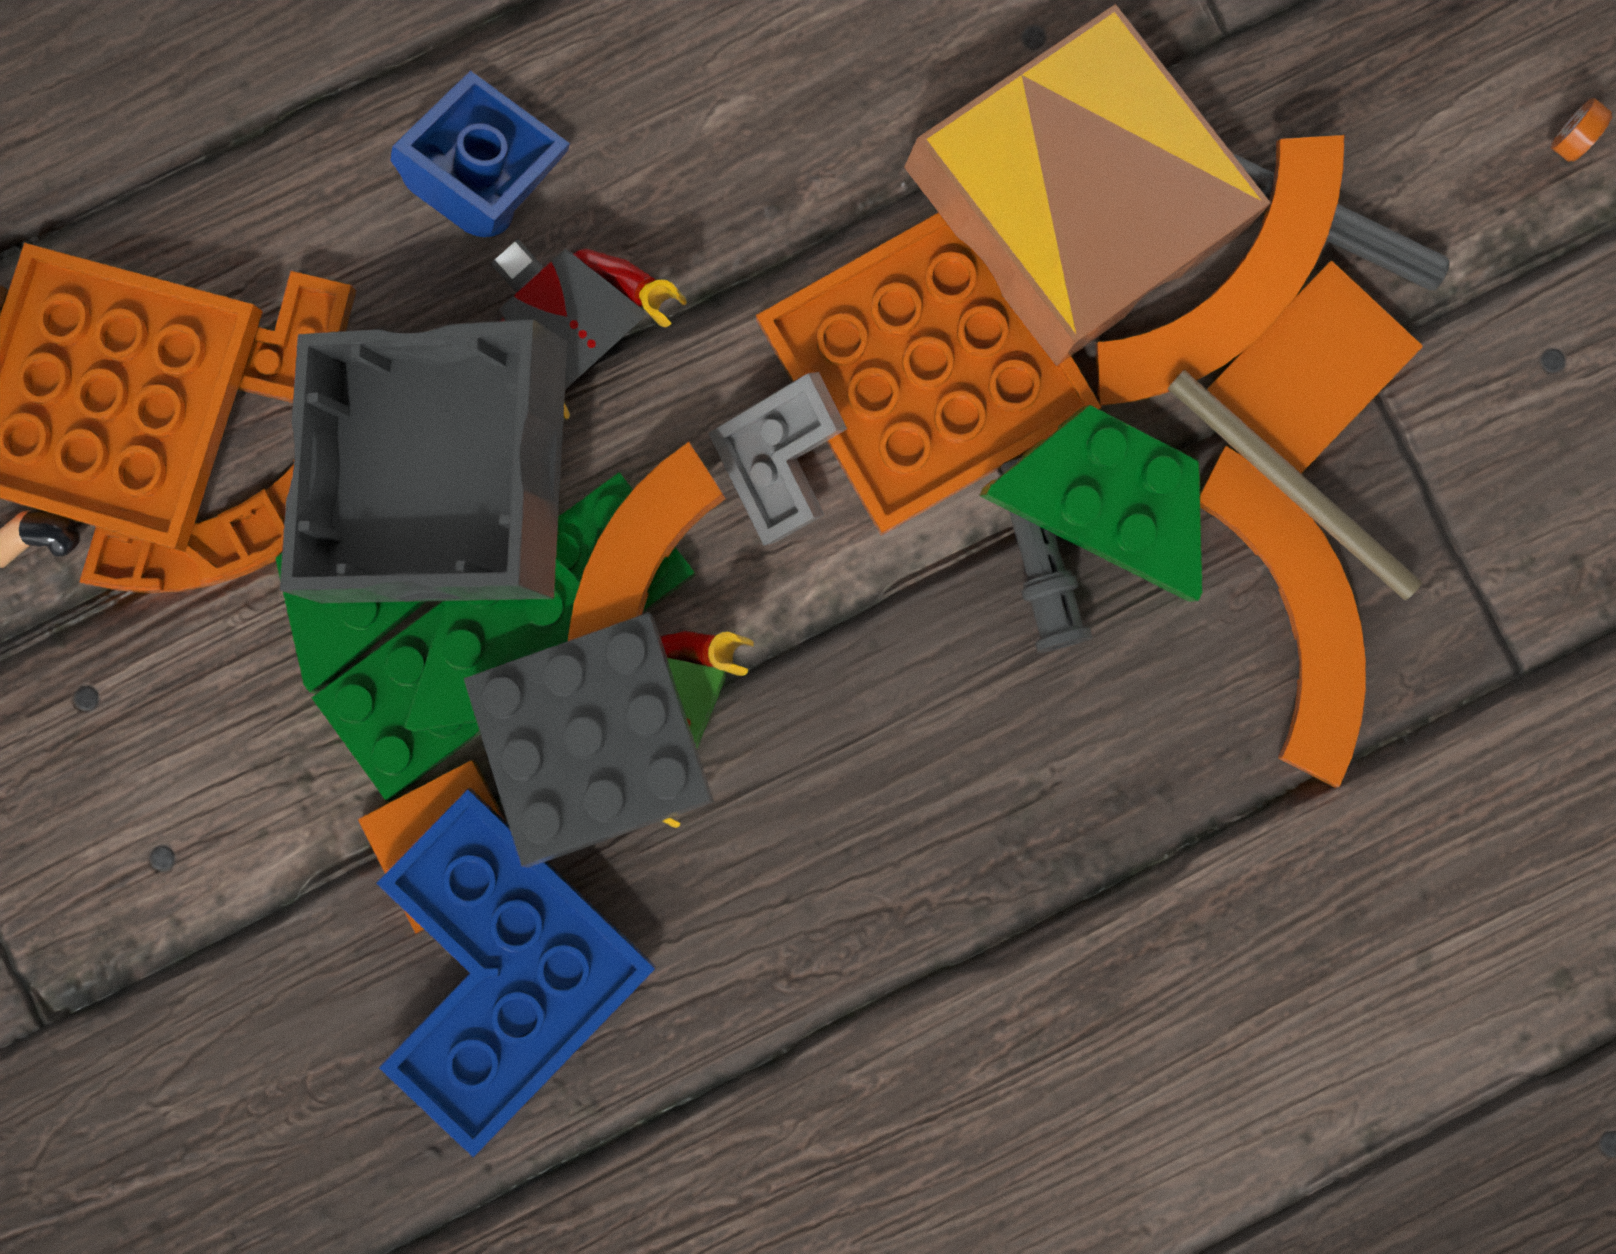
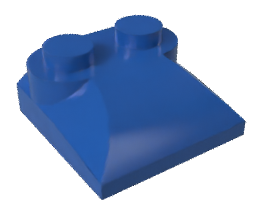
M469 71L392 146L390 161L402 176L406 187L465 232L478 237H493L503 233L510 226L514 211L567 153L570 143L475 73Z

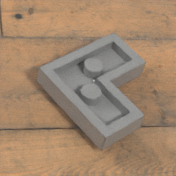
M819 372L804 375L708 433L764 546L780 541L825 515L797 460L798 457L847 430Z

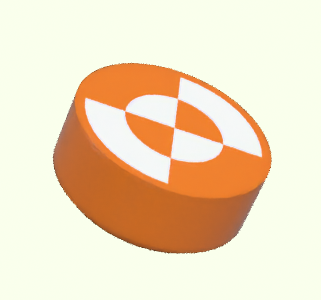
M1591 98L1566 122L1553 140L1550 148L1567 162L1576 161L1589 150L1605 131L1612 119V111L1596 98Z

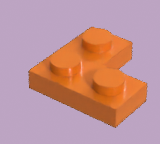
M290 271L275 331L257 328L238 390L293 403L298 334L346 331L357 292L354 287L349 284Z

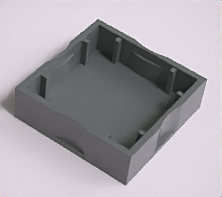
M533 319L452 324L420 333H394L373 329L298 334L292 410L295 462L293 477L286 498L280 591L319 603L554 599L567 340Z

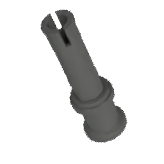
M1022 458L1004 463L997 469L998 475L1001 476ZM1009 511L1028 580L1023 583L1024 589L1021 592L1023 600L1031 602L1040 639L1035 642L1037 652L1058 650L1092 639L1091 629L1083 627L1074 590L1079 586L1077 577L1072 575L1071 570L1065 571L1056 535Z

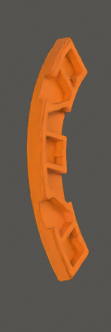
M1344 135L1285 138L1276 141V167L1269 199L1271 204L1266 209L1262 226L1255 241L1229 277L1205 301L1187 314L1164 326L1125 339L1095 343L1097 395L1101 406L1134 402L1170 392L1167 388L1183 370H1186L1194 379L1199 380L1224 366L1251 346L1278 320L1297 296L1313 270L1329 235L1342 181Z
M687 442L664 459L633 489L616 510L599 537L584 569L576 594L568 641L642 615L648 597V588L665 557L668 558L671 551L687 531L706 513L726 499L690 442Z
M1224 446L1200 490V508L1216 517L1235 532L1256 556L1259 555L1279 586L1278 591L1289 616L1294 640L1297 639L1299 679L1297 680L1295 707L1288 735L1278 759L1334 788L1340 787L1354 753L1361 727L1366 693V657L1363 633L1353 592L1338 557L1316 522L1241 454Z
M294 464L267 490H261L243 503L218 514V517L194 524L186 552L96 527L79 582L116 591L140 593L179 592L217 585L252 573L276 561L275 558L283 551L286 498L293 477Z

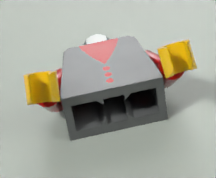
M517 239L490 264L516 292L512 298L498 309L500 321L533 319L567 340L565 390L647 315L640 307H643L659 326L668 327L672 323L659 311L661 303L669 298H675L682 305L685 306L687 304L686 298L672 282L656 280L625 259L587 248L578 250L573 254L564 249L544 267L526 246ZM564 402L563 417L567 420L570 416V413Z

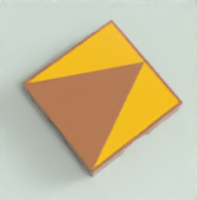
M1116 4L919 136L904 166L955 235L983 260L993 274L1002 296L1056 366L1125 318L1137 302L1146 294L1160 285L1181 278L1244 233L1271 204Z

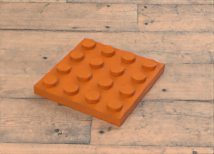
M939 212L756 315L758 325L792 383L808 373H820L847 427V430L826 442L881 536L997 471L1004 463L1018 459L1039 441L1045 440L1058 430L1060 424L1081 407L1092 405L1099 410L1102 408L1072 356L1058 366L1054 364L1002 296L993 274L983 260L955 235Z
M24 243L0 314V499L186 552L263 311L251 303Z

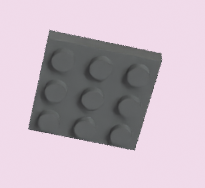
M650 613L464 678L519 860L523 867L529 868L714 802L654 617Z

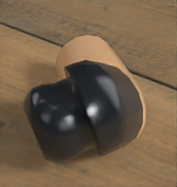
M41 510L20 512L0 529V567L4 568L29 546H47L54 556L63 557L73 551L79 544L80 532L70 525L71 519Z

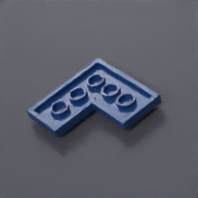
M468 788L376 883L470 972L388 1056L379 1069L474 1158L655 970V964L547 861L529 868L521 866L509 824L471 788Z

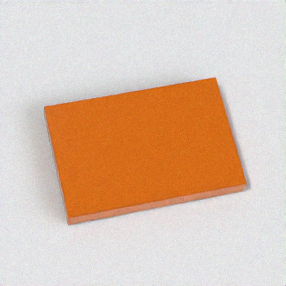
M1331 260L1293 299L1278 320L1251 346L1245 349L1207 390L1296 470L1302 473L1417 354L1423 345Z

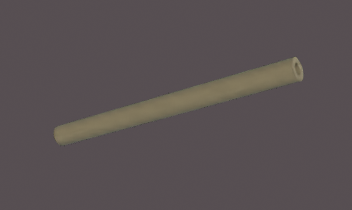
M1183 370L1167 389L1404 601L1409 599L1422 585V581L1186 370Z

